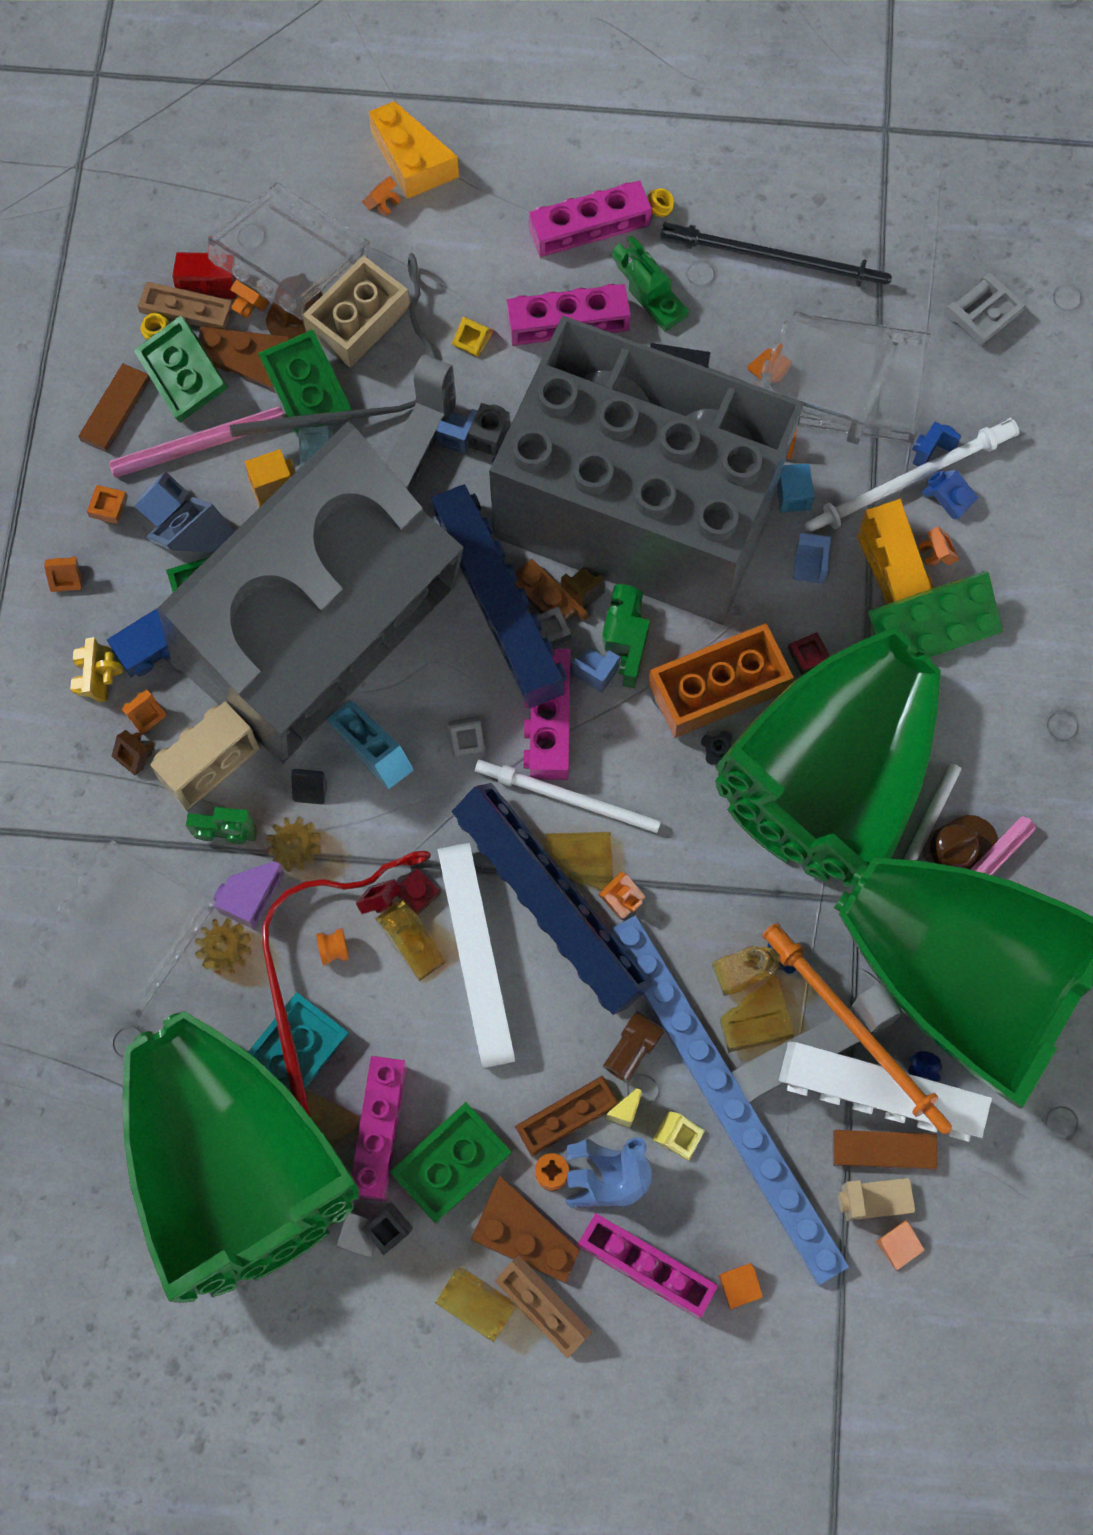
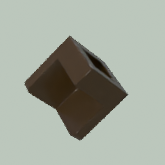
M583 567L572 577L565 573L561 577V587L581 607L586 609L605 593V578L601 574L595 578Z

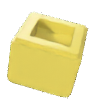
M636 1088L607 1113L606 1119L627 1127L632 1126L642 1096L641 1090Z
M669 1111L658 1128L653 1141L689 1161L705 1130L682 1114Z

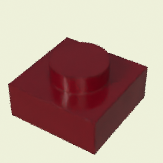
M818 632L794 641L788 646V650L801 675H804L830 657Z
M417 868L399 885L401 890L397 896L417 916L441 893Z
M395 879L369 886L356 902V905L361 914L372 911L381 913L393 905V899L401 889Z

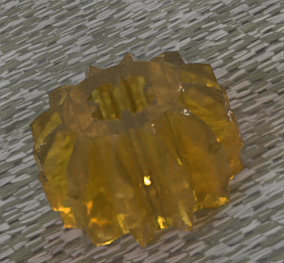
M298 816L294 824H292L289 817H285V826L281 827L278 824H273L272 828L276 834L267 835L266 840L271 845L266 851L269 856H274L273 861L280 865L284 863V868L287 872L293 869L294 864L297 865L299 871H303V862L307 861L309 864H315L316 860L312 854L321 853V846L317 843L322 838L319 832H314L315 826L312 822L304 825L303 818ZM298 839L300 845L297 846L295 844V848L290 849L288 843L291 842L293 844L292 840Z
M226 918L223 925L220 926L217 919H213L212 930L204 926L201 927V932L205 938L195 939V944L201 948L195 955L198 959H204L202 966L206 970L214 966V972L217 975H221L224 966H226L228 972L234 974L235 968L233 964L237 962L240 966H245L246 962L241 955H249L252 952L251 948L246 945L251 941V937L248 933H243L244 926L241 923L233 926L232 920ZM222 941L225 945L226 943L229 945L226 951L219 950L217 947Z

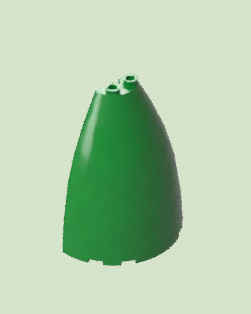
M896 627L861 640L828 657L795 680L746 728L724 754L716 767L718 777L715 783L719 796L727 798L730 803L727 809L728 812L751 838L786 864L789 860H792L804 866V871L807 875L825 882L829 878L841 880L844 887L855 888L857 885L851 880L861 864L868 867L873 857H892L920 794L932 749L938 711L941 670L925 653L913 652L910 648L911 641L908 636Z
M873 857L868 867L861 864L851 880L857 884L852 893L849 894L844 891L834 909L839 911L838 915L860 953L890 995L925 1035L975 1078L1017 1108H1023L1056 1052L1057 1047L1054 1044L1081 997L1093 987V916L1016 882L967 868L923 861Z
M182 1011L181 1013H174L168 1016L163 1021V1028L157 1033L153 1034L152 1031L143 1032L134 1039L133 1043L125 1047L122 1092L123 1136L130 1188L147 1248L168 1301L174 1303L195 1302L198 1299L197 1294L210 1293L212 1298L234 1291L237 1288L236 1282L253 1278L254 1281H257L280 1269L330 1234L327 1227L332 1223L336 1224L344 1221L354 1208L351 1200L359 1198V1189L353 1177L329 1140L290 1090L247 1051L219 1031Z

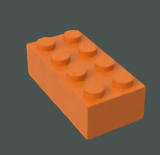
M767 623L651 669L648 684L673 737L677 738L779 696L792 684L794 677Z

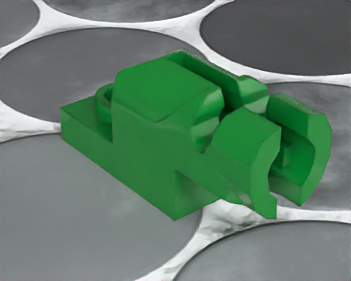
M632 235L627 238L630 244L627 250L621 243L617 244L612 251V258L616 262L618 269L629 280V292L661 329L666 332L687 318L689 310L671 291V279L661 269L648 251L646 252L644 246Z
M616 584L611 597V607L607 612L602 640L606 652L610 650L616 655L622 656L618 674L624 675L623 686L635 689L649 632L650 620L641 618L643 592L633 586Z

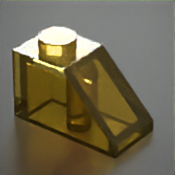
M402 899L375 918L390 943L419 981L446 963V960L416 913Z

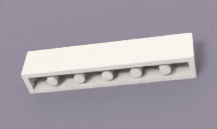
M788 1041L778 1080L788 1084L787 1091L807 1096L808 1090L821 1093L819 1100L840 1105V1101L843 1099L853 1102L852 1109L872 1114L873 1108L886 1112L885 1119L905 1124L907 1117L918 1121L917 1128L937 1133L938 1129L924 1113L918 1117L913 1115L912 1111L916 1104L882 1066ZM908 1074L926 1096L932 1093L937 1094L938 1100L934 1105L952 1125L949 1137L967 1142L970 1141L971 1136L983 1138L992 1100L991 1097Z

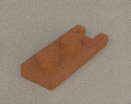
M530 559L515 572L517 581L514 583L517 589H524L528 601L541 614L559 607L565 622L575 614L584 622L590 617L588 612L533 559Z

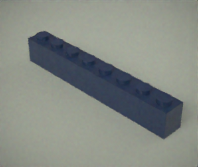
M463 484L432 496V507L439 525L464 547L460 569L528 708H533L565 695L563 682L567 681L564 668L560 662L555 664L552 658L554 655L553 647L547 637L542 638L539 632L542 628L536 613H529L527 606H529L527 595L523 588L517 589L514 583L517 581L515 571L511 564L505 565L502 559L505 558L502 545L499 540L493 541L491 534H493L492 526L487 516L481 517L479 513L481 505L476 494L470 495L466 485Z
M492 783L475 786L451 811L458 819L457 822L460 828L469 833L477 843L479 852L487 857L496 867L499 877L511 886L517 894L518 901L534 915L540 929L548 933L557 944L559 953L572 963L577 970L579 978L595 992L601 1006L610 1011L612 1015L629 1008L653 983Z

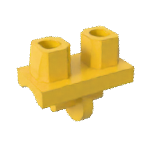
M94 637L86 638L85 646L73 651L74 664L80 669L83 668V676H76L71 679L70 690L78 696L91 697L97 702H106L108 685L112 684L113 676L122 674L123 665L114 661L115 654L111 652L110 647L99 644Z

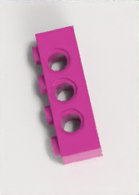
M641 181L626 182L618 187L604 191L597 190L590 195L576 199L569 198L562 203L548 207H538L534 211L529 212V230L539 257H544L648 227L651 224L652 209Z
M606 284L602 287L589 289L576 288L573 291L558 293L550 291L543 295H519L507 299V317L512 346L551 341L562 315L610 333L630 331L631 315L625 284ZM594 307H600V308H602V309H601V310H594V309H592V308H594ZM564 311H571V312H573V313H571V314H565V313H563V312H564ZM535 315H542L543 317H541V318H536V317H533V316H535Z
M553 649L554 655L552 656L555 664L560 662L566 673L567 681L563 682L565 695L531 708V719H524V738L530 739V750H524L523 769H530V777L538 780H568L570 649ZM548 709L552 710L555 715L552 718L544 719L539 716V713ZM545 739L555 743L550 749H542L538 744Z
M371 1056L351 1174L359 1189L358 1199L386 1202L390 1171L407 1073L405 1060Z
M597 1213L594 1214L578 1242L577 1247L698 1320L702 1317L718 1288V1285Z

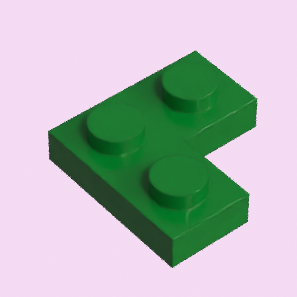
M215 807L213 816L191 813L187 815L186 827L190 834L194 835V838L198 840L212 841L214 837L226 838V841L230 843L245 844L246 840L255 841L257 828L248 810Z

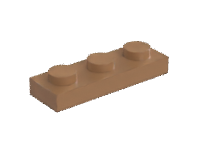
M146 282L138 309L142 314L158 313L173 321L182 315L191 325L226 329L233 310L231 309L233 303L227 299Z
M520 1255L511 1261L495 1280L502 1290L567 1359L593 1333Z

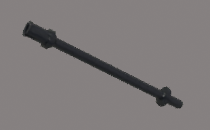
M664 221L663 229L661 230V241L665 240L683 244L687 249H692V246L702 245L857 278L856 285L858 287H861L862 280L880 284H889L892 281L890 273L865 268L867 260H862L860 267L701 233L699 229H696V225L692 224L686 227Z

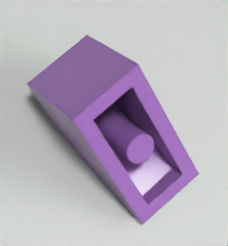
M273 861L229 876L226 884L222 883L214 895V906L217 911L254 930L284 874L281 865Z

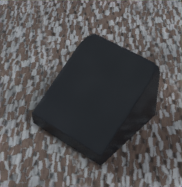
M292 770L293 801L324 804L327 780L323 771Z
M392 1202L387 1204L362 1227L363 1232L383 1255L409 1235L413 1229Z

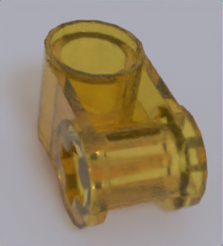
M753 945L737 953L722 957L711 965L723 995L728 996L772 976L779 968L780 959L774 949Z

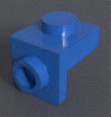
M935 421L927 435L920 434L912 450L916 452L912 464L919 467L927 463L937 446L948 452L956 449L962 436L952 427L941 425Z
M957 470L936 472L928 479V485L922 491L925 497L935 496L952 519L960 518L978 498Z

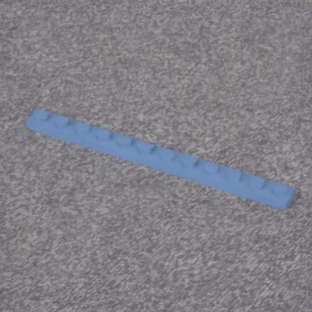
M636 915L610 929L653 983L643 996L661 1026L665 1029L667 1036L817 1285H821L849 1268Z

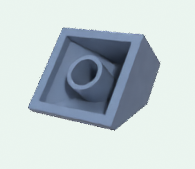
M190 496L160 526H157L150 532L146 538L150 542L169 550L213 553L235 531L213 504Z

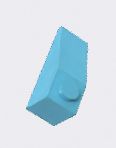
M352 700L327 718L329 724L388 789L414 770L401 746Z

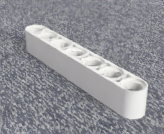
M470 843L439 848L437 850L482 1069L515 1062Z

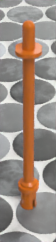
M779 923L773 924L766 929L762 937L780 955V962L784 966H794L916 1104L912 1111L913 1115L918 1117L924 1113L939 1132L949 1134L952 1131L951 1123L934 1105L938 1100L937 1094L932 1093L928 1096L924 1094L805 960L804 947L800 943H795L781 928Z

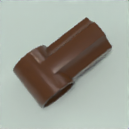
M636 1011L622 1031V1038L604 1063L603 1068L619 1080L627 1083L645 1055L650 1054L665 1029Z

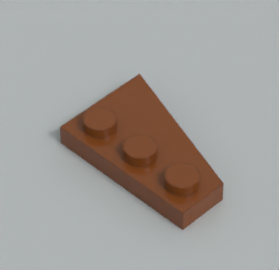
M200 327L198 339L217 368L228 373L232 371L245 377L246 381L255 385L259 383L275 393L258 357V353L289 340V337Z
M499 1175L471 1237V1241L512 1260L520 1255L532 1269L566 1284L580 1250Z

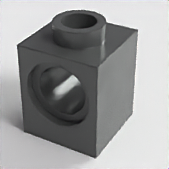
M481 403L468 432L469 448L496 457L510 428V412L499 405ZM488 425L496 426V428L492 430L485 429L484 427Z

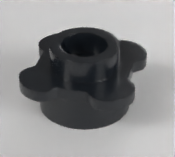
M722 731L719 735H705L702 737L701 745L705 748V760L708 764H718L732 746L730 742L732 735L729 732ZM719 745L722 747V749L716 750V746Z

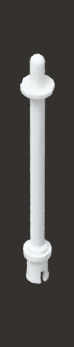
M1008 418L992 428L985 427L979 430L976 439L837 507H834L831 503H826L823 506L824 513L807 521L804 524V530L812 533L828 524L832 528L837 529L841 526V518L981 449L988 452L995 450L998 444L1018 436L1019 427L1012 418Z

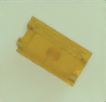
M462 1266L454 1271L435 1302L493 1343L500 1336L518 1307L510 1298Z

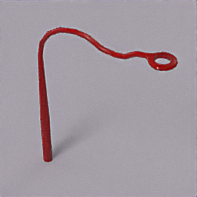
M428 851L412 852L383 864L370 878L358 882L340 883L326 879L305 881L286 890L269 908L262 926V943L281 1048L291 1093L310 1117L297 1052L269 947V925L274 913L290 895L303 889L322 885L342 890L362 888L374 883L390 868L402 865L412 866L427 861L431 857V853Z

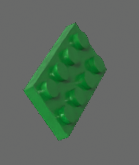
M986 571L868 611L874 635L896 627L908 636L911 641L910 648L913 652H922L929 657L1003 632L990 575Z

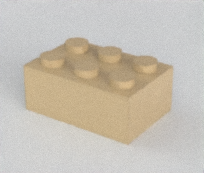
M363 255L302 315L306 332L314 330L320 344L351 368L409 310V293L405 286Z
M224 701L220 706L216 705L210 708L205 713L204 719L195 727L191 726L185 729L180 734L179 740L170 748L166 747L160 750L155 755L150 766L165 789L188 811L260 748L250 726Z

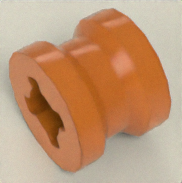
M343 928L336 929L332 934L316 933L323 966L330 965L332 960L339 959L342 962L349 960Z
M549 1153L543 1155L537 1161L535 1166L536 1181L545 1190H559L568 1181V1163L561 1155Z

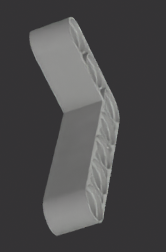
M427 355L420 357L413 375L416 405L386 461V465L411 494L437 445V427L440 421L447 422L456 404L453 366Z
M883 983L877 984L859 995L849 1008L874 1037L890 1028L903 1013ZM837 1015L789 1040V1042L801 1043L840 1055L862 1044ZM788 1041L732 1072L748 1103L756 1101L786 1085V1083L779 1082L778 1080Z

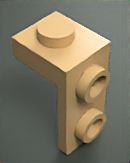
M908 1178L861 1183V1180L849 1181L841 1186L842 1191L838 1192L841 1213L845 1212L846 1221L912 1214L915 1212L911 1182Z

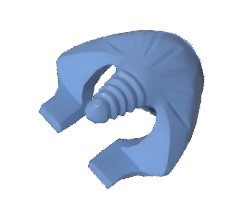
M638 1137L632 1138L626 1142L621 1151L602 1147L589 1139L567 1145L568 1160L589 1157L599 1168L603 1178L601 1182L593 1170L590 1169L567 1172L569 1188H588L587 1191L567 1198V1205L570 1208H581L587 1206H629L636 1203L648 1192L652 1181V1168L645 1156L647 1150L645 1140Z

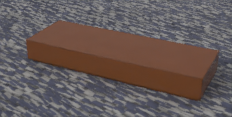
M122 363L78 435L80 441L107 452L150 382L149 375Z
M602 1075L517 1124L515 1129L531 1157L607 1114L619 1102Z
M833 1130V1166L936 1170L937 1134Z

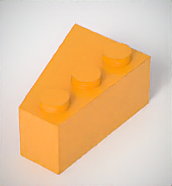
M393 101L368 111L371 133L407 199L459 178L458 156L397 102Z
M281 449L244 461L248 479L259 508L296 472L291 458L285 460Z
M901 498L865 510L857 534V540L886 603L889 604L933 589V583L925 572Z

